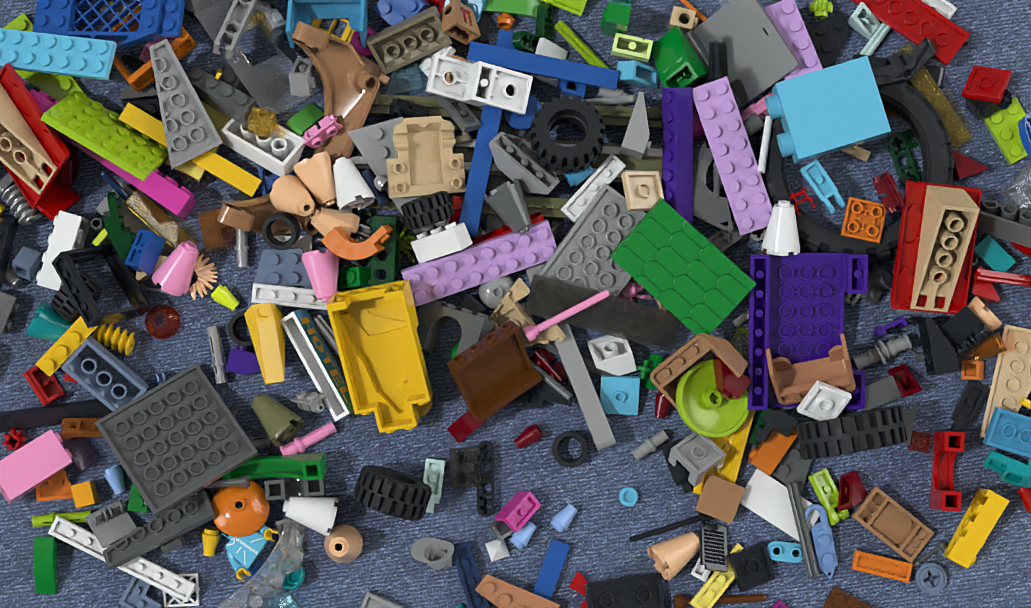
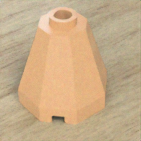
M322 206L318 209L315 208L310 215V219H312L311 224L323 237L334 227L341 226L349 236L352 232L356 234L360 222V217L353 213H340L338 209Z

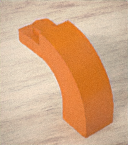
M389 224L382 225L366 241H357L351 238L341 226L334 227L321 241L337 256L358 260L376 255L385 249L381 244L391 237L389 233L393 229Z

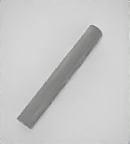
M636 95L583 100L590 102V105L636 102Z

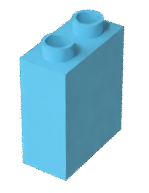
M868 56L775 83L772 88L773 95L765 97L766 107L771 120L780 118L784 133L777 135L780 152L783 157L792 155L794 164L885 137L891 132Z

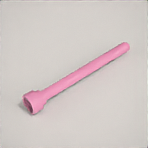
M604 290L536 326L528 325L522 328L529 342L537 339L536 336L540 332L609 297V291Z

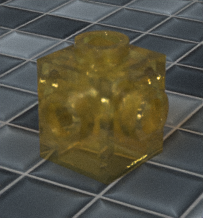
M253 106L247 120L248 132L260 137L271 138L273 131H277L279 124L275 111Z

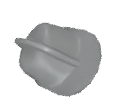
M425 537L415 541L410 549L414 559L427 563L432 569L440 570L447 566H452L454 545L451 542Z

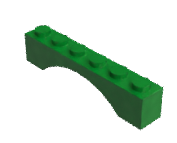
M325 452L254 457L219 479H233L248 475L250 478L248 480L266 477H290L301 480L323 479L327 472Z

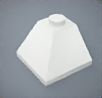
M623 330L587 341L596 368L616 376L637 371L633 353Z

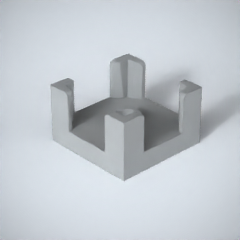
M693 432L671 448L668 461L675 467L678 460L690 472L688 481L696 487L702 482L703 475L715 466V471L723 467L726 454L709 437Z

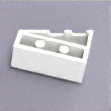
M452 222L443 228L440 226L430 230L428 233L427 231L416 235L417 239L410 242L419 264L463 250L473 244L464 222L458 224Z

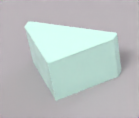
M863 2L859 4L848 20L849 27L869 40L881 25Z

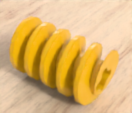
M112 323L108 327H106V324L98 326L92 335L100 344L104 343V346L107 348L111 346V349L114 351L118 349V352L121 354L125 352L126 356L130 355L135 345L134 332L127 336L128 330L125 329L120 333L121 327L119 326L113 330Z

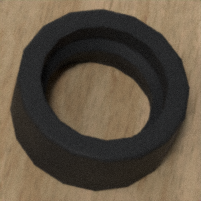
M277 212L271 215L262 226L264 241L276 250H285L294 245L301 233L298 220L287 212ZM277 220L284 221L291 229L292 235L285 242L277 240L272 234L271 225Z
M247 310L240 311L233 315L229 321L228 333L232 341L239 346L252 347V339L243 340L236 333V325L241 319L245 318L244 313Z
M566 431L555 438L552 445V454L560 465L574 468L586 460L588 444L581 434L574 431ZM574 438L580 443L581 454L577 459L567 461L560 456L559 445L564 439Z

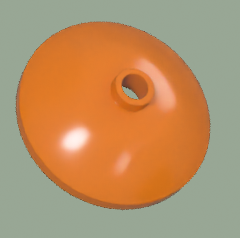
M248 480L250 487H220L215 493L211 502L216 515L213 521L223 533L233 537H246L259 531L266 523L270 511L269 500L266 501L263 488L253 481ZM239 502L243 504L240 509L236 508V504Z

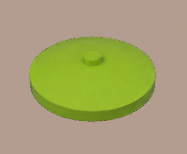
M714 359L701 361L692 365L682 375L678 383L676 405L679 415L688 428L701 436H727L739 429L749 414L748 387L739 399H725L716 388Z

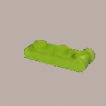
M827 468L808 476L822 506L827 512L829 524L835 525L839 523L840 519L848 518L849 512L847 509L837 510V513L834 510L835 507H838L839 492Z

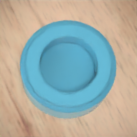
M625 487L619 492V500L625 506H633L638 501V493L632 487Z

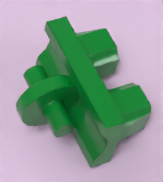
M650 354L649 360H644L643 366L636 367V370L641 371L640 378L644 379L643 388L653 390L657 388L651 382L650 374L655 367L665 360L662 358L663 356Z

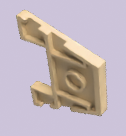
M521 278L517 279L488 318V320L495 322L493 326L495 330L509 320L517 324L521 328L518 334L524 347L537 343L547 344L555 340L559 342L566 337L559 326L555 324L540 332L536 336L537 339L529 342L522 328L528 325L536 326V324L518 303V300L530 293V289Z

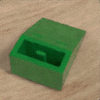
M678 25L652 44L651 52L661 83L665 88H689L708 74V70Z

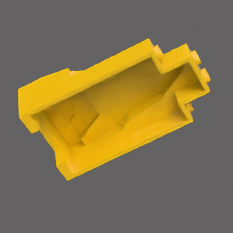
M409 279L334 293L326 307L355 415H369L374 411L379 433H393L398 429L411 430L415 428L420 420L416 403L417 405L427 404L431 400L433 392L417 332L419 323Z

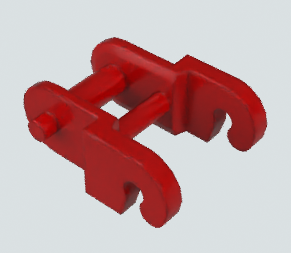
M801 187V191L795 194L790 192V199H793L795 203L794 209L798 216H801L798 211L797 205L804 201H809L812 209H816L812 198L807 196V189ZM803 194L805 198L797 201L796 197Z

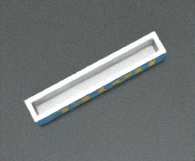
M302 308L291 312L280 320L283 328L319 393L326 395L323 400L335 422L347 417L354 412L344 376L307 309Z

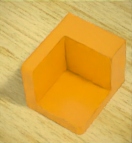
M94 480L71 486L76 508L100 503Z

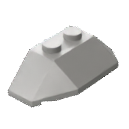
M500 132L490 141L489 147L496 167L513 182H515L514 179L518 178L521 188L525 192L549 194L560 182L556 172L551 171L549 165L544 167L541 164V159L537 160L531 144L524 138Z

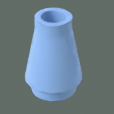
M119 464L106 468L104 476L114 490L115 495L125 492L123 469L120 468Z
M568 504L563 510L552 517L550 524L560 533L564 530L566 531L577 512L576 508Z
M528 520L518 533L514 532L511 534L510 542L520 550L523 547L526 548L537 527Z

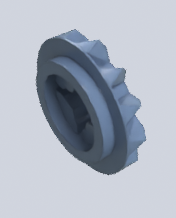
M925 563L918 568L915 574V583L921 591L927 594H936L946 585V573L936 563ZM928 571L931 575L937 576L933 579L932 584L930 581L924 580L928 577Z

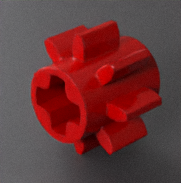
M12 428L10 433L3 435L6 439L2 444L8 447L7 451L11 449L16 451L26 445L24 442L28 436H24L22 429L16 432L15 428Z

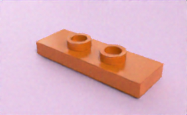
M858 550L854 552L851 565L853 570L909 583L913 567L911 563Z

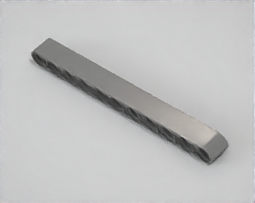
M543 262L525 268V272L546 321L563 312L555 290L536 277L544 266ZM567 319L557 323V325L566 337L559 342L555 340L554 344L559 351L558 354L598 451L616 445V441Z

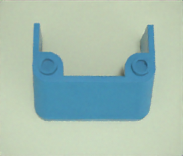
M288 0L286 34L290 48L295 46V42L291 38L298 21L311 26L312 19L349 18V26L352 30L359 31L362 47L366 48L368 31L367 0Z

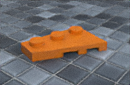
M65 469L36 488L37 502L73 498L72 484Z

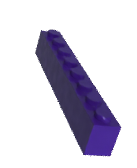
M662 88L664 200L693 225V88Z

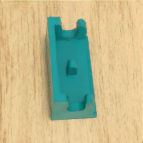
M988 234L983 236L974 246V251L994 271L1006 272L1016 262Z

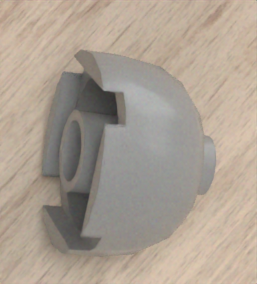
M505 275L480 284L478 289L479 297L484 305L495 310L515 282L509 275Z

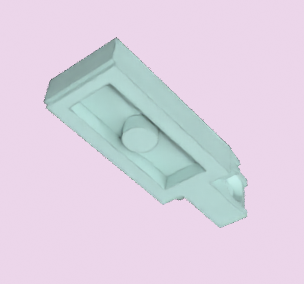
M426 458L423 482L428 484L432 490L426 513H433L434 503L439 504L441 499L445 460Z

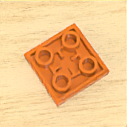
M848 197L840 235L879 244L886 215L884 205Z

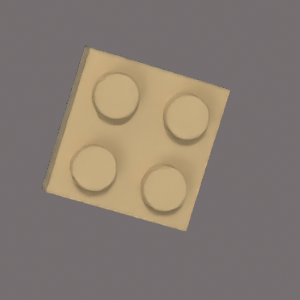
M659 171L624 172L621 174L628 211H649L660 197L664 199Z

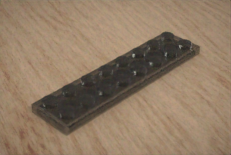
M534 274L524 312L550 319L600 292ZM609 295V297L561 322L672 352L681 321L670 311Z

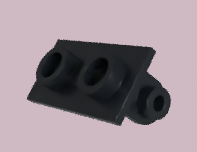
M393 98L389 107V115L394 118L428 117L430 110L414 104L413 108L410 109L411 102L400 98Z

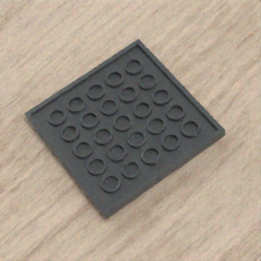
M197 363L94 422L155 517L258 455L257 450Z

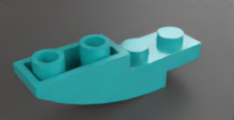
M990 450L984 460L983 467L1000 473L999 480L1031 488L1030 459L1027 464H1024Z

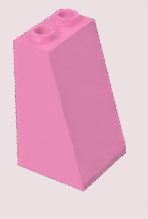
M49 430L0 460V491L9 505L72 464L73 461L71 459L73 455L68 448H63L61 445L63 441L57 432L53 433L52 430Z

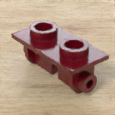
M888 171L873 178V185L878 195L883 193L887 195L881 198L886 211H889L891 214L905 207L904 198L897 191L895 180L892 175H889Z
M542 347L529 358L558 383L567 376L565 374L566 371L558 362L553 366L550 364L554 358L546 349L543 350Z

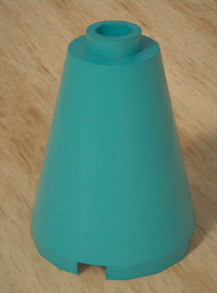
M42 300L28 327L26 335L56 342L74 322H67L48 302Z

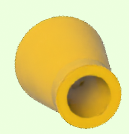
M204 527L202 532L203 555L215 556L221 536L219 528Z

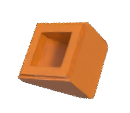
M962 360L961 379L984 380V361Z

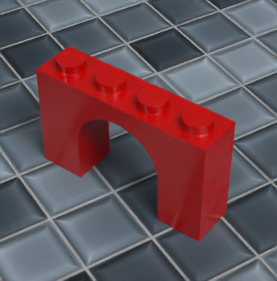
M934 431L930 494L931 509L961 512L962 492L956 491L954 488L953 465L956 454L964 452L965 432Z

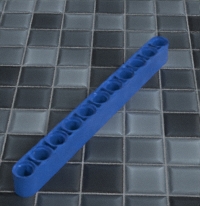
M499 30L496 46L516 50L512 43L514 32ZM489 105L483 106L480 120L481 125L478 129L459 223H465L469 236L477 237L485 200L484 196L486 195L493 161L489 143L499 133L503 109Z

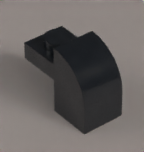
M782 411L768 412L761 418L766 425L763 426L761 424L754 433L757 435L755 440L762 444L772 429H775L786 438L798 421Z

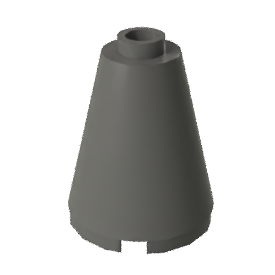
M516 178L514 179L515 183L511 184L508 181L490 191V197L485 195L484 199L514 233L519 232L522 235L530 230L529 226L532 223L520 182Z

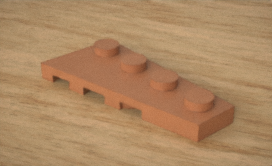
M487 573L475 588L478 593L498 608L560 607V604Z

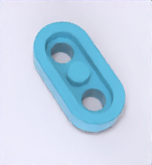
M771 541L766 546L769 557L772 560L798 563L804 559L801 545L798 543ZM775 547L779 548L778 554L773 553ZM793 550H798V556L794 557L792 555Z

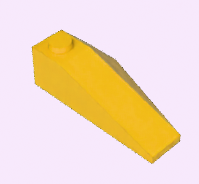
M270 302L251 305L244 313L265 385L284 382L285 329L280 322L283 318L281 308Z

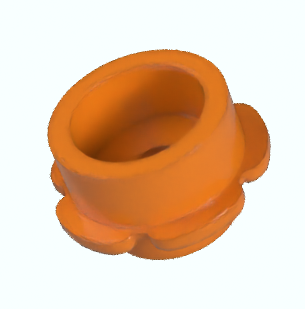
M502 13L501 16L496 18L498 20L497 26L502 29H511L513 23H515L512 15L508 13Z

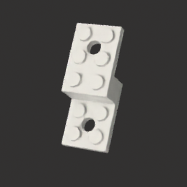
M435 53L425 92L478 107L489 105L524 115L533 76L481 61L468 63ZM447 72L453 76L451 83L445 81L444 76ZM508 85L512 86L514 89V94L512 96H509L506 93V87Z

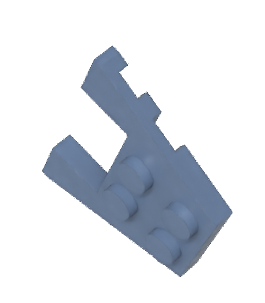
M264 248L254 283L304 286V288L313 289L302 261L303 248H287L285 250ZM251 290V294H250L249 301H248V307H250L251 305H254V304H261V303H251V300H252V290Z

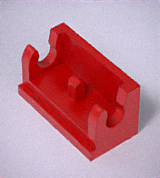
M37 365L23 373L43 406H49L66 395L54 374L49 377Z

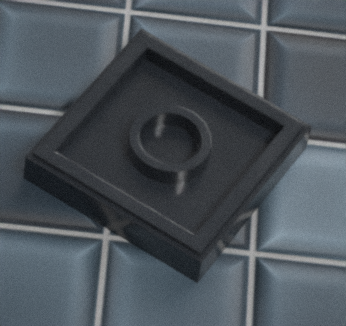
M761 541L728 555L740 592L776 579L765 542Z

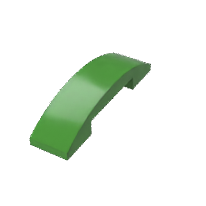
M487 0L482 13H508L536 19L537 9L542 1Z

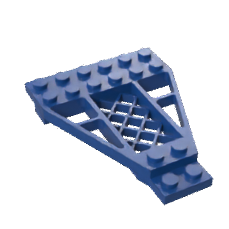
M38 0L32 32L121 41L117 43L115 52H118L144 41H155L161 38H180L185 1ZM90 1H98V2L93 5ZM106 3L109 8L100 14L97 10ZM141 3V11L135 15L132 10ZM89 4L91 8L83 14L80 10ZM124 4L126 8L117 14L115 10ZM113 12L116 17L107 23L105 19ZM96 13L98 17L90 23L87 19ZM131 13L134 17L125 24L122 19ZM103 21L106 26L100 31H96L95 27ZM83 22H86L88 26L82 31H79L77 28ZM121 22L123 26L117 32H114L112 28ZM136 22H139L138 29L132 32L130 28Z

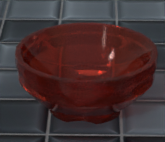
M157 305L148 311L145 318V326L153 337L168 339L179 330L180 316L169 305ZM160 315L166 319V323L162 327H158L155 324L156 317Z

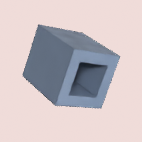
M23 246L12 261V274L30 281L41 265V253L35 249Z

